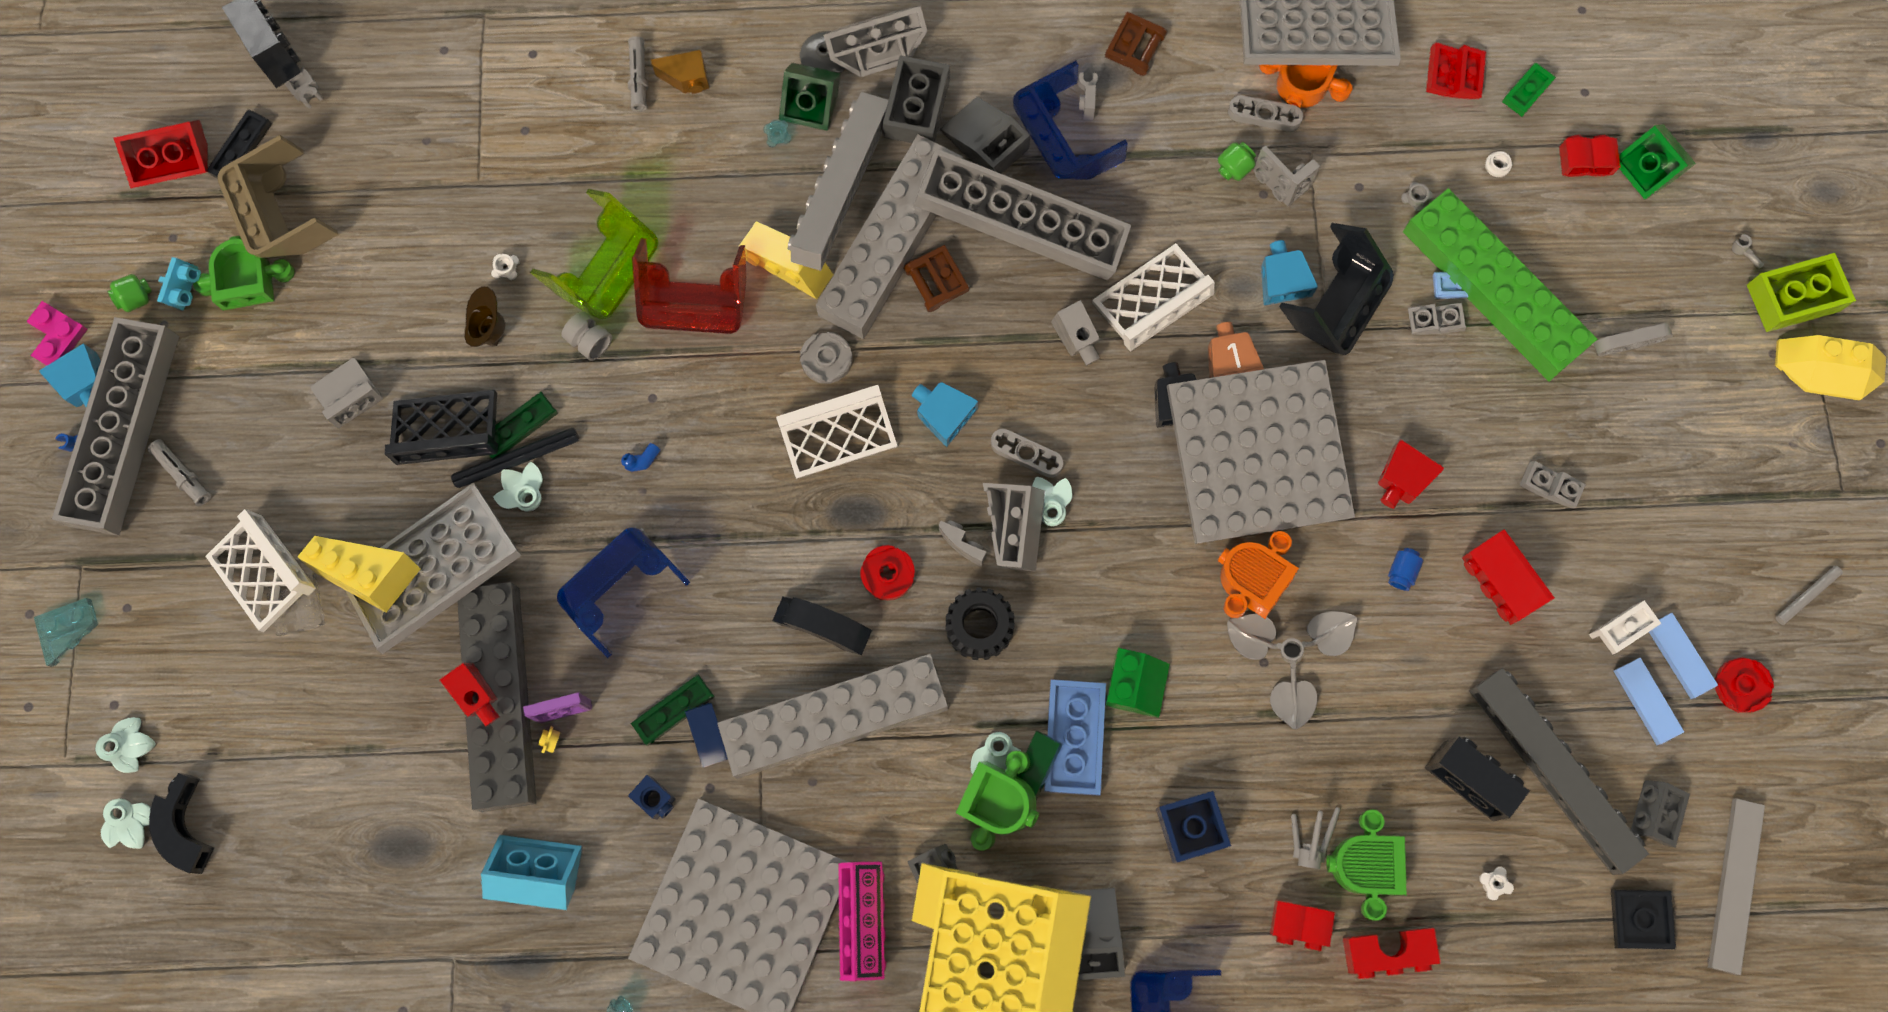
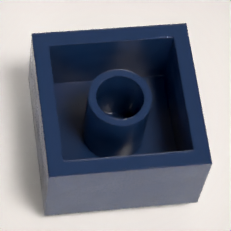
M1214 791L1156 808L1173 864L1231 847Z

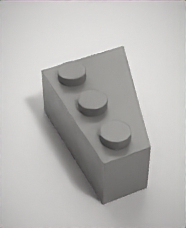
M983 483L989 507H987L988 516H991L993 532L991 534L997 566L1016 570L1036 571L1045 491L1033 486Z

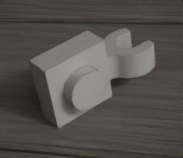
M1080 72L1078 85L1085 94L1079 96V110H1083V120H1093L1098 75L1093 73L1092 81L1086 82L1083 79V72Z

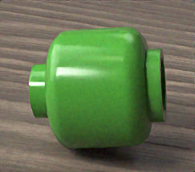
M1244 142L1241 144L1232 143L1218 157L1217 161L1221 166L1218 171L1228 181L1231 178L1241 181L1255 167L1256 162L1254 158L1256 154Z
M129 274L110 283L111 290L107 291L117 310L122 308L125 312H131L149 303L147 294L152 292L144 278L139 280L134 274Z

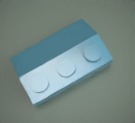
M499 835L481 872L483 899L567 910L575 890L582 846Z

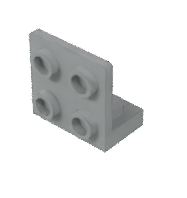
M1264 146L1260 150L1254 172L1256 178L1272 190L1274 197L1280 202L1283 201L1288 207L1311 188L1320 165L1312 159L1306 165L1304 163L1300 164L1291 172L1267 146Z
M355 358L350 359L310 387L325 409L322 413L338 429L383 399Z

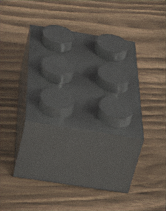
M899 56L883 121L884 138L913 143L919 134L935 142L950 81L949 64Z

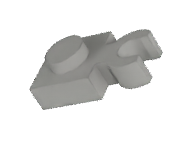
M303 67L300 74L284 84L298 102L301 100L310 109L312 106L309 102L312 98L317 97L321 101L323 97L317 90L319 86Z

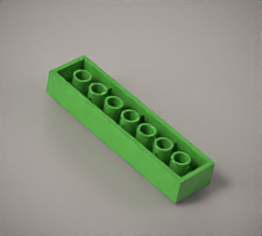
M1449 188L1410 219L1403 230V233L1441 272H1446L1450 275L1449 279L1454 284L1457 283L1462 288L1461 291H1465L1468 294L1470 302L1548 382L1597 340L1567 307Z

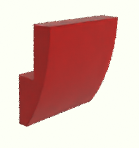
M1434 43L1430 48L1426 92L1460 99H1480L1483 90L1486 51L1467 45L1457 49L1441 43Z

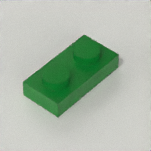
M1535 62L1505 96L1502 103L1523 117L1556 77Z

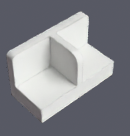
M1644 600L1590 633L1589 636L1592 639L1600 636L1610 652L1615 654L1662 623Z

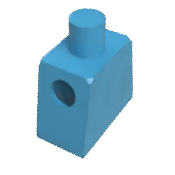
M1284 240L1271 243L1272 255L1266 256L1261 265L1264 306L1312 297L1317 289V283L1302 251L1288 252Z
M83 343L39 371L65 401L76 407H80L83 404L87 407L101 361L97 352Z
M942 382L933 391L919 384L912 393V397L921 403L917 410L919 419L946 447H948L978 410L977 400Z

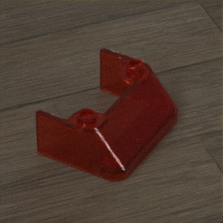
M640 239L632 257L636 314L637 320L642 326L650 329L732 334L739 330L743 317L746 290L745 245L739 246L733 268H727L722 272L720 285L670 282L669 271L664 265L657 262H648L646 239Z

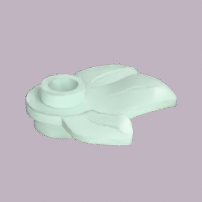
M530 462L523 470V473L503 469L501 472V483L504 490L499 491L493 496L495 501L505 509L518 507L526 512L537 509L542 501L539 489L543 482L539 468ZM532 495V501L525 503V497Z
M1036 477L1032 486L1045 491L1042 522L1048 526H1057L1064 521L1066 517L1065 507L1072 500L1071 485L1066 478L1053 486L1047 480ZM1051 509H1056L1058 511L1057 515L1053 518L1049 517L1048 512Z
M133 717L116 723L110 734L102 736L97 741L95 751L102 760L111 761L116 770L123 773H132L139 770L137 758L150 752L156 746V743L149 736L139 732L141 719ZM108 743H115L113 751L107 752L105 750Z
M1003 732L992 733L986 739L985 746L974 752L971 759V773H974L980 761H988L1006 771V757L1008 754L1021 750L1013 746L1012 740L1007 734ZM996 741L1004 744L1002 751H996L993 748V744Z
M122 798L108 802L103 810L105 820L101 828L103 842L109 848L119 842L129 848H142L145 841L143 827L149 825L151 807L145 803L131 804ZM115 808L122 811L120 818L114 816L113 811Z

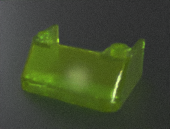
M588 189L586 194L603 208L597 219V228L606 239L579 278L568 272L560 273L557 277L551 273L532 269L530 273L567 302L593 317L607 319L614 313L657 250L658 238L654 232L608 192Z

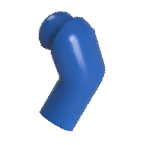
M649 443L641 455L627 453L622 457L621 463L626 470L631 472L646 470L651 466L661 449L653 443Z

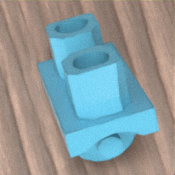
M172 257L166 276L159 277L158 282L163 285L157 302L184 311L185 306H189L193 298L190 292L192 285L199 280L201 274L198 267Z

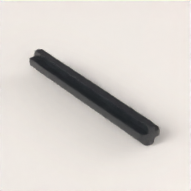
M571 427L463 469L451 475L452 483L456 488H461L502 472L503 469H510L579 441L578 433Z

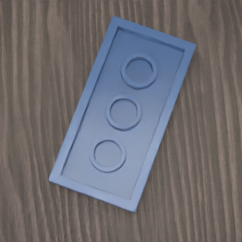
M1050 680L1047 736L1061 742L1063 745L1044 783V792L1101 795L1106 683Z

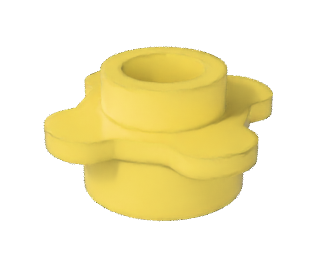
M550 726L549 731L543 730L538 743L539 746L543 747L542 753L545 751L554 752L560 732L553 730V726Z

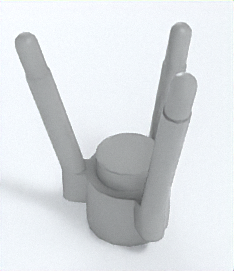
M1336 807L1333 812L1321 848L1318 846L1323 811L1319 810L1317 812L1312 844L1303 843V849L1300 846L1296 814L1291 815L1294 841L1293 857L1298 858V866L1315 869L1321 868V862H1325V854L1338 820L1340 808Z

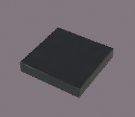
M1611 890L1615 948L1676 950L1672 891Z

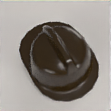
M482 286L477 288L471 294L467 303L464 338L471 347H478L483 344L497 346L505 330V320L497 311V296L489 287Z

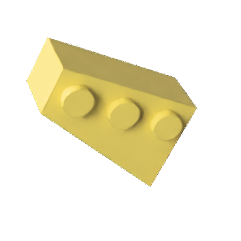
M756 221L739 245L745 254L744 258L750 264L761 266L771 274L778 276L817 300L833 277V273L827 264L824 263L822 270L819 271L791 262V251L787 249L790 236Z

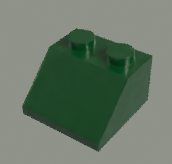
M791 63L784 71L779 120L828 131L838 98L841 73Z

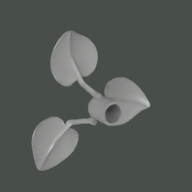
M1339 611L1324 612L1316 615L1307 626L1308 635L1314 639L1310 642H1300L1298 639L1290 638L1285 640L1283 644L1271 643L1276 637V628L1268 617L1264 619L1258 614H1248L1239 618L1229 619L1227 628L1233 646L1245 658L1261 660L1266 656L1269 647L1281 650L1282 659L1290 663L1291 683L1281 682L1277 684L1271 692L1270 703L1275 714L1292 729L1296 730L1309 721L1317 705V693L1314 686L1308 681L1296 683V663L1302 659L1304 648L1317 644L1319 651L1327 656H1339L1345 653L1352 644L1357 617Z

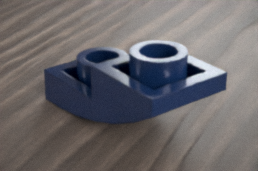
M712 703L686 710V718L702 768L727 760L728 757Z

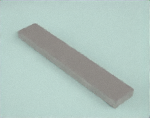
M1737 798L1732 799L1708 968L1741 975L1765 805Z

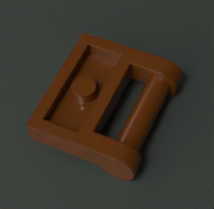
M1126 12L1105 53V58L1132 69L1138 75L1145 76L1149 70L1148 64L1160 41H1163L1167 35V31L1162 26ZM1145 33H1148L1152 37L1139 60L1133 56Z
M945 245L904 266L906 274L912 277L925 300L924 306L928 312H933L940 308L941 305L969 292L966 281ZM924 267L927 268L941 293L935 297L919 271Z

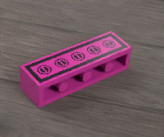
M882 862L838 863L840 981L885 980L886 960L884 958V941L886 934L883 923L885 902L883 899L884 872L882 870Z

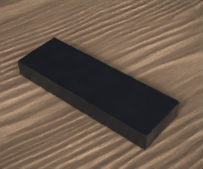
M248 109L209 165L208 173L218 179L219 171L224 166L254 150L272 125L271 121Z

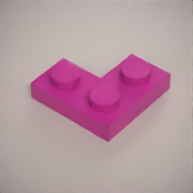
M41 301L26 322L45 333L46 336L30 356L45 365H49L72 351L88 329Z

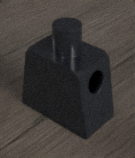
M1177 362L1163 365L1165 378L1158 379L1154 386L1157 428L1173 425L1166 386L1168 384L1196 380L1193 373L1181 375Z

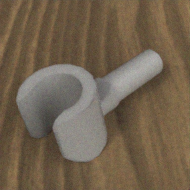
M1741 235L1739 242L1735 241L1733 243L1732 251L1737 255L1744 254L1760 269L1764 264L1749 248L1752 244V239L1748 235Z

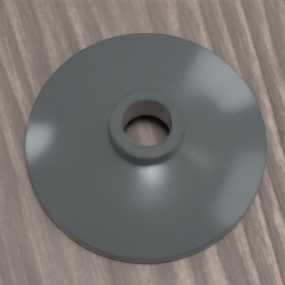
M829 32L816 33L806 39L800 50L802 65L842 73L845 70L844 67L830 60L828 52H820L823 49H827L823 35Z

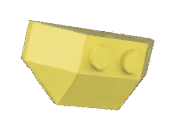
M1814 335L1779 339L1776 345L1775 366L1780 371L1783 370L1805 392L1859 401L1885 382L1886 356L1871 343Z

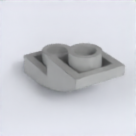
M1462 303L1435 307V304L1408 308L1412 335L1466 331Z
M1537 461L1529 462L1520 483L1521 487L1570 508L1577 507L1586 485L1565 472L1556 473Z
M948 520L947 523L940 521L939 532L948 544L963 557L982 567L986 558V551L982 550L983 546L973 541L965 543L966 531L962 530V525Z

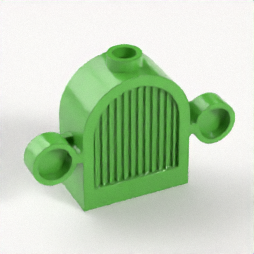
M233 236L221 243L213 251L209 260V274H200L199 280L193 283V287L201 295L211 296L212 302L222 310L273 302L272 277L279 282H288L293 278L295 271L293 266L286 260L279 259L270 264L267 257L258 258L248 253L241 237Z
M1013 751L1006 757V771L988 761L978 762L956 811L958 815L980 826L971 834V843L977 850L990 849L995 843L994 833L1008 834L1020 831L1026 826L1032 828L1039 817V812L1036 811L1034 791L1027 782L1016 776L1027 771L1030 766V758L1023 751Z
M1367 810L1359 818V824L1362 830H1364V835L1347 838L1338 844L1333 854L1327 855L1326 867L1327 872L1333 873L1335 880L1342 888L1355 894H1366V899L1361 905L1362 914L1365 918L1376 921L1381 920L1387 912L1385 902L1378 898V895H1407L1405 836H1377L1376 832L1380 831L1384 826V817L1377 810Z

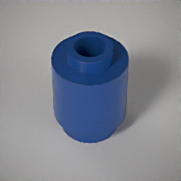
M1405 548L1404 551H1397L1388 574L1390 578L1388 583L1391 586L1409 591L1410 587L1415 585L1424 562L1419 557L1420 553L1409 548Z

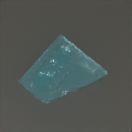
M85 598L34 617L46 666H56L59 663L57 659L68 649H73L77 646L82 637L89 634L98 625L92 600Z

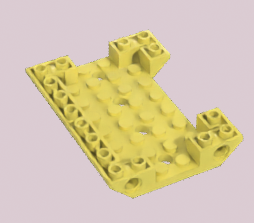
M922 863L912 921L932 928L934 931L920 1012H1073L1091 896L1038 885L1026 886L981 877L976 873ZM993 902H998L1004 907V915L1001 919H995L989 913V907ZM982 962H990L993 965L995 971L992 978H984L980 974L979 966Z

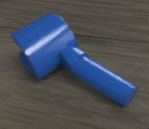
M63 433L57 435L56 440L66 441L58 449L69 452L73 451L78 435L70 436Z

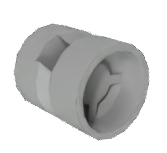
M579 312L571 317L561 334L562 338L571 346L575 347L578 345V351L589 361L599 358L612 341V335L601 325H596L595 320L585 312Z

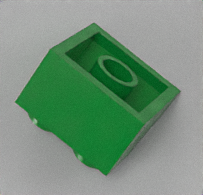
M1664 124L1653 126L1619 154V169L1644 200L1675 181L1696 164Z
M1118 648L1115 653L1105 706L1159 718L1170 664L1145 653Z

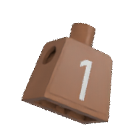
M1223 322L1216 326L1219 337L1211 339L1208 345L1210 378L1264 369L1247 332L1235 334L1232 322Z

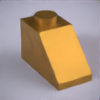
M701 50L651 59L656 77L681 92L697 94L709 89Z

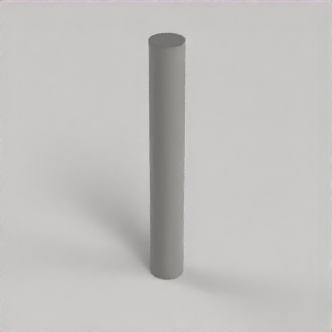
M1833 566L1775 617L1777 622L1785 625L1840 577L1843 571L1838 566Z

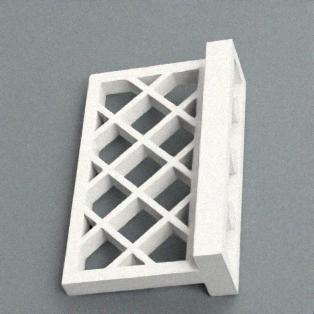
M1175 243L1094 298L1092 303L1124 340V345L1131 352L1214 295L1215 282L1209 275L1205 276ZM1176 254L1181 260L1180 267L1165 265L1166 259ZM1150 270L1161 271L1159 281L1145 280V273ZM1164 272L1179 273L1178 283L1164 282ZM1182 273L1193 274L1198 280L1193 284L1181 283ZM1129 284L1140 285L1138 295L1123 294L1124 288ZM1143 286L1158 287L1157 297L1142 296ZM1161 288L1177 289L1176 295L1171 299L1160 298ZM1108 298L1119 299L1117 309L1105 308L1102 303ZM1122 300L1137 301L1136 311L1121 310ZM1140 303H1156L1155 310L1150 313L1139 312ZM1120 316L1134 317V324L1124 330L1119 324Z
M878 385L776 417L796 479L898 447ZM878 404L881 415L876 423L863 417L867 407ZM862 409L860 414L854 412L856 410ZM849 413L857 417L851 431L838 425L843 414ZM837 417L835 422L828 420ZM882 418H883L885 427L879 425L880 422H881V420H882ZM860 420L874 426L868 440L854 433ZM824 421L832 425L826 439L812 433L816 423ZM811 425L809 430L803 428L805 426ZM835 427L849 434L843 447L829 441ZM877 428L888 433L890 443L879 446L871 442ZM799 429L807 433L799 447L790 442L787 432ZM810 435L824 442L817 456L803 449ZM852 436L866 443L860 453L853 454L846 450ZM827 444L840 450L835 461L828 462L820 458ZM868 445L875 447L873 449L866 450ZM792 447L798 450L796 456H794ZM801 452L815 458L810 469L799 472L797 460ZM843 453L850 455L848 457L841 458ZM818 461L824 463L822 465L816 466Z
M244 509L237 516L240 522L205 557L257 629L265 632L302 594L309 596L316 587L263 516ZM246 531L248 533L246 545H238L239 536ZM253 549L261 551L260 563H251ZM225 550H229L227 564H221L217 558ZM237 550H245L244 561L241 564H235ZM234 568H242L240 582L233 581ZM250 568H259L257 582H248ZM267 568L275 570L273 582H265ZM264 586H272L270 601H262ZM280 586H287L291 593L283 601H278ZM248 587H256L254 601L246 599ZM261 605H270L268 616L262 621L259 617Z

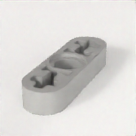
M1243 95L1235 96L1228 108L1229 117L1236 122L1289 132L1298 129L1303 119L1302 110L1295 105ZM1238 105H1242V106H1243V112H1242V113L1237 112V111H1238V108H1237ZM1255 107L1253 115H1250L1251 108ZM1262 108L1269 109L1272 112V117L1264 119L1259 115L1258 111ZM1281 112L1279 120H1275L1277 113ZM1288 114L1293 115V122L1288 121Z
M1662 323L1604 337L1594 342L1597 355L1602 357L1661 343L1672 338L1673 335L1669 324Z
M999 429L991 437L992 450L1002 457L1048 478L1056 477L1062 471L1063 459L1060 454L1007 429ZM1003 436L1007 437V443L1012 446L1015 445V441L1019 442L1015 448V454L1011 453L1012 447L1004 445L1002 448L998 447L996 439L1001 440ZM1030 447L1034 450L1035 455L1030 460H1024L1019 455L1020 449ZM1039 452L1043 453L1041 459L1044 461L1056 460L1055 465L1057 468L1052 467L1051 470H1047V464L1039 461V465H1035Z

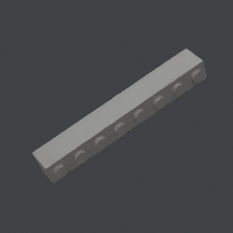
M861 92L858 100L852 102L849 112L850 117L845 119L842 124L841 137L835 139L832 148L833 154L831 157L828 156L826 158L823 176H818L815 184V193L808 197L806 203L807 211L805 215L801 214L798 219L797 233L790 236L787 249L791 251V262L819 271L822 270L882 135L888 99Z

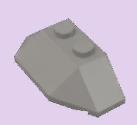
M916 6L853 23L826 33L823 37L831 61L860 77L897 67L900 55L913 57L927 33V27L921 6Z

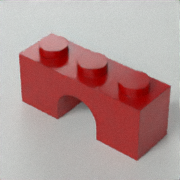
M1422 928L1399 931L1400 948L1392 956H1387L1382 952L1377 935L1343 938L1348 973L1357 974L1358 979L1374 978L1377 971L1386 970V975L1389 976L1404 974L1403 968L1414 967L1415 972L1433 970L1432 965L1441 964L1435 929Z

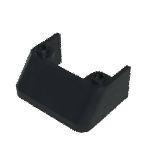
M1332 223L1330 228L1340 242L1332 255L1333 265L1338 273L1315 309L1281 303L1279 307L1297 332L1333 353L1347 355L1353 349L1390 289L1394 274L1367 228Z

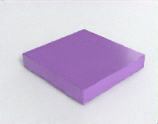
M574 693L524 706L523 709L525 717L538 723H544L590 711L592 704L591 699L580 693Z

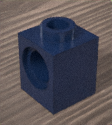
M646 775L628 795L643 811L656 820L659 817L665 818L674 808L672 803L676 799L649 775ZM652 792H658L660 794V802L658 805L651 807L648 804V797Z

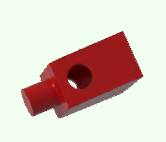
M1400 440L1392 449L1378 480V484L1387 490L1380 501L1391 509L1396 507L1400 499L1410 504L1444 470V467L1403 440Z
M462 663L440 679L442 685L467 717L477 715L485 727L500 717L491 705L497 700V697L474 663ZM475 692L479 696V700L477 703H474L473 701V695Z

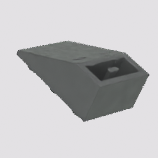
M979 97L974 98L940 128V131L973 163L1000 174L1030 148V134L1012 117Z
M1115 888L1068 891L1091 896L1078 980L1125 977Z

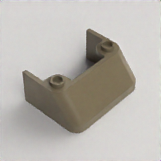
M281 135L227 164L218 174V183L245 249L248 253L258 258L302 255L339 235L336 229L315 217L289 232L273 192L280 189L286 181V172L283 165L303 155L304 152L303 149Z

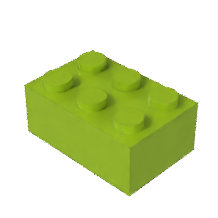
M1835 253L1760 273L1747 284L1766 333L1841 312L1856 301Z

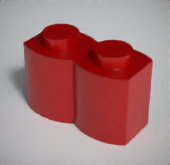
M1604 134L1597 135L1592 139L1582 135H1572L1565 139L1559 147L1563 176L1614 175L1620 168L1617 138L1608 137V135Z
M1275 900L1270 935L1277 936L1276 942L1293 945L1294 940L1305 942L1304 948L1322 951V946L1330 947L1335 912Z

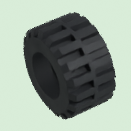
M977 587L975 591L970 589L964 591L962 596L959 594L955 597L954 603L950 604L946 614V631L949 642L952 643L956 651L961 652L962 656L966 658L967 656L972 657V660H978V658L988 660L991 656H998L1003 649L1005 650L1008 647L1013 636L1015 623L1011 605L1008 601L1005 602L1004 596L1000 593L998 595L993 593L994 590L988 588L987 591H984L982 587ZM975 610H984L991 613L996 619L994 633L983 639H977L967 634L964 629V619L969 613Z

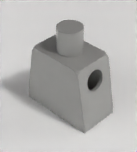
M1080 300L1057 312L1051 323L1071 357L1080 354L1086 366L1099 360L1100 357L1094 348V345L1099 341V336L1082 301ZM1077 335L1081 336L1083 338V341L1079 340L1077 338Z

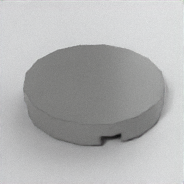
M834 332L817 333L807 339L802 346L800 362L803 371L810 379L818 383L831 384L841 380L849 372L852 366V352L849 343L842 336Z

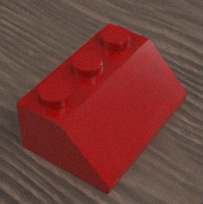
M200 120L113 138L130 189L208 172V144Z
M1505 529L1462 557L1467 572L1477 578L1481 584L1480 588L1483 594L1493 600L1498 607L1497 612L1504 621H1508L1510 625L1520 621L1555 599Z

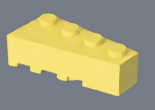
M314 536L297 557L317 575L386 613L421 569L404 552Z

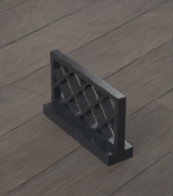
M495 390L394 401L390 444L385 445L384 454L395 465L498 454V444L495 442L497 392ZM489 399L488 406L481 413L474 408L481 400ZM456 402L466 404L456 415L449 411ZM431 405L441 407L430 419L424 414ZM413 408L415 411L403 421L401 419V409ZM472 410L478 416L466 426L460 420ZM447 413L452 419L441 429L435 423ZM422 416L427 422L415 432L410 425ZM484 420L487 423V433L475 434L473 430ZM459 423L464 430L455 437L447 435ZM432 426L439 431L432 439L424 440L421 437ZM406 429H409L413 435L406 442L399 443V436Z

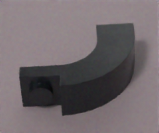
M783 596L772 620L778 625L808 633L844 651L861 656L872 632L871 629L842 614L796 597L791 599Z
M178 773L168 786L167 796L155 795L149 814L150 835L155 848L169 864L187 873L202 874L214 847L193 838L185 825V811L200 779L192 775Z

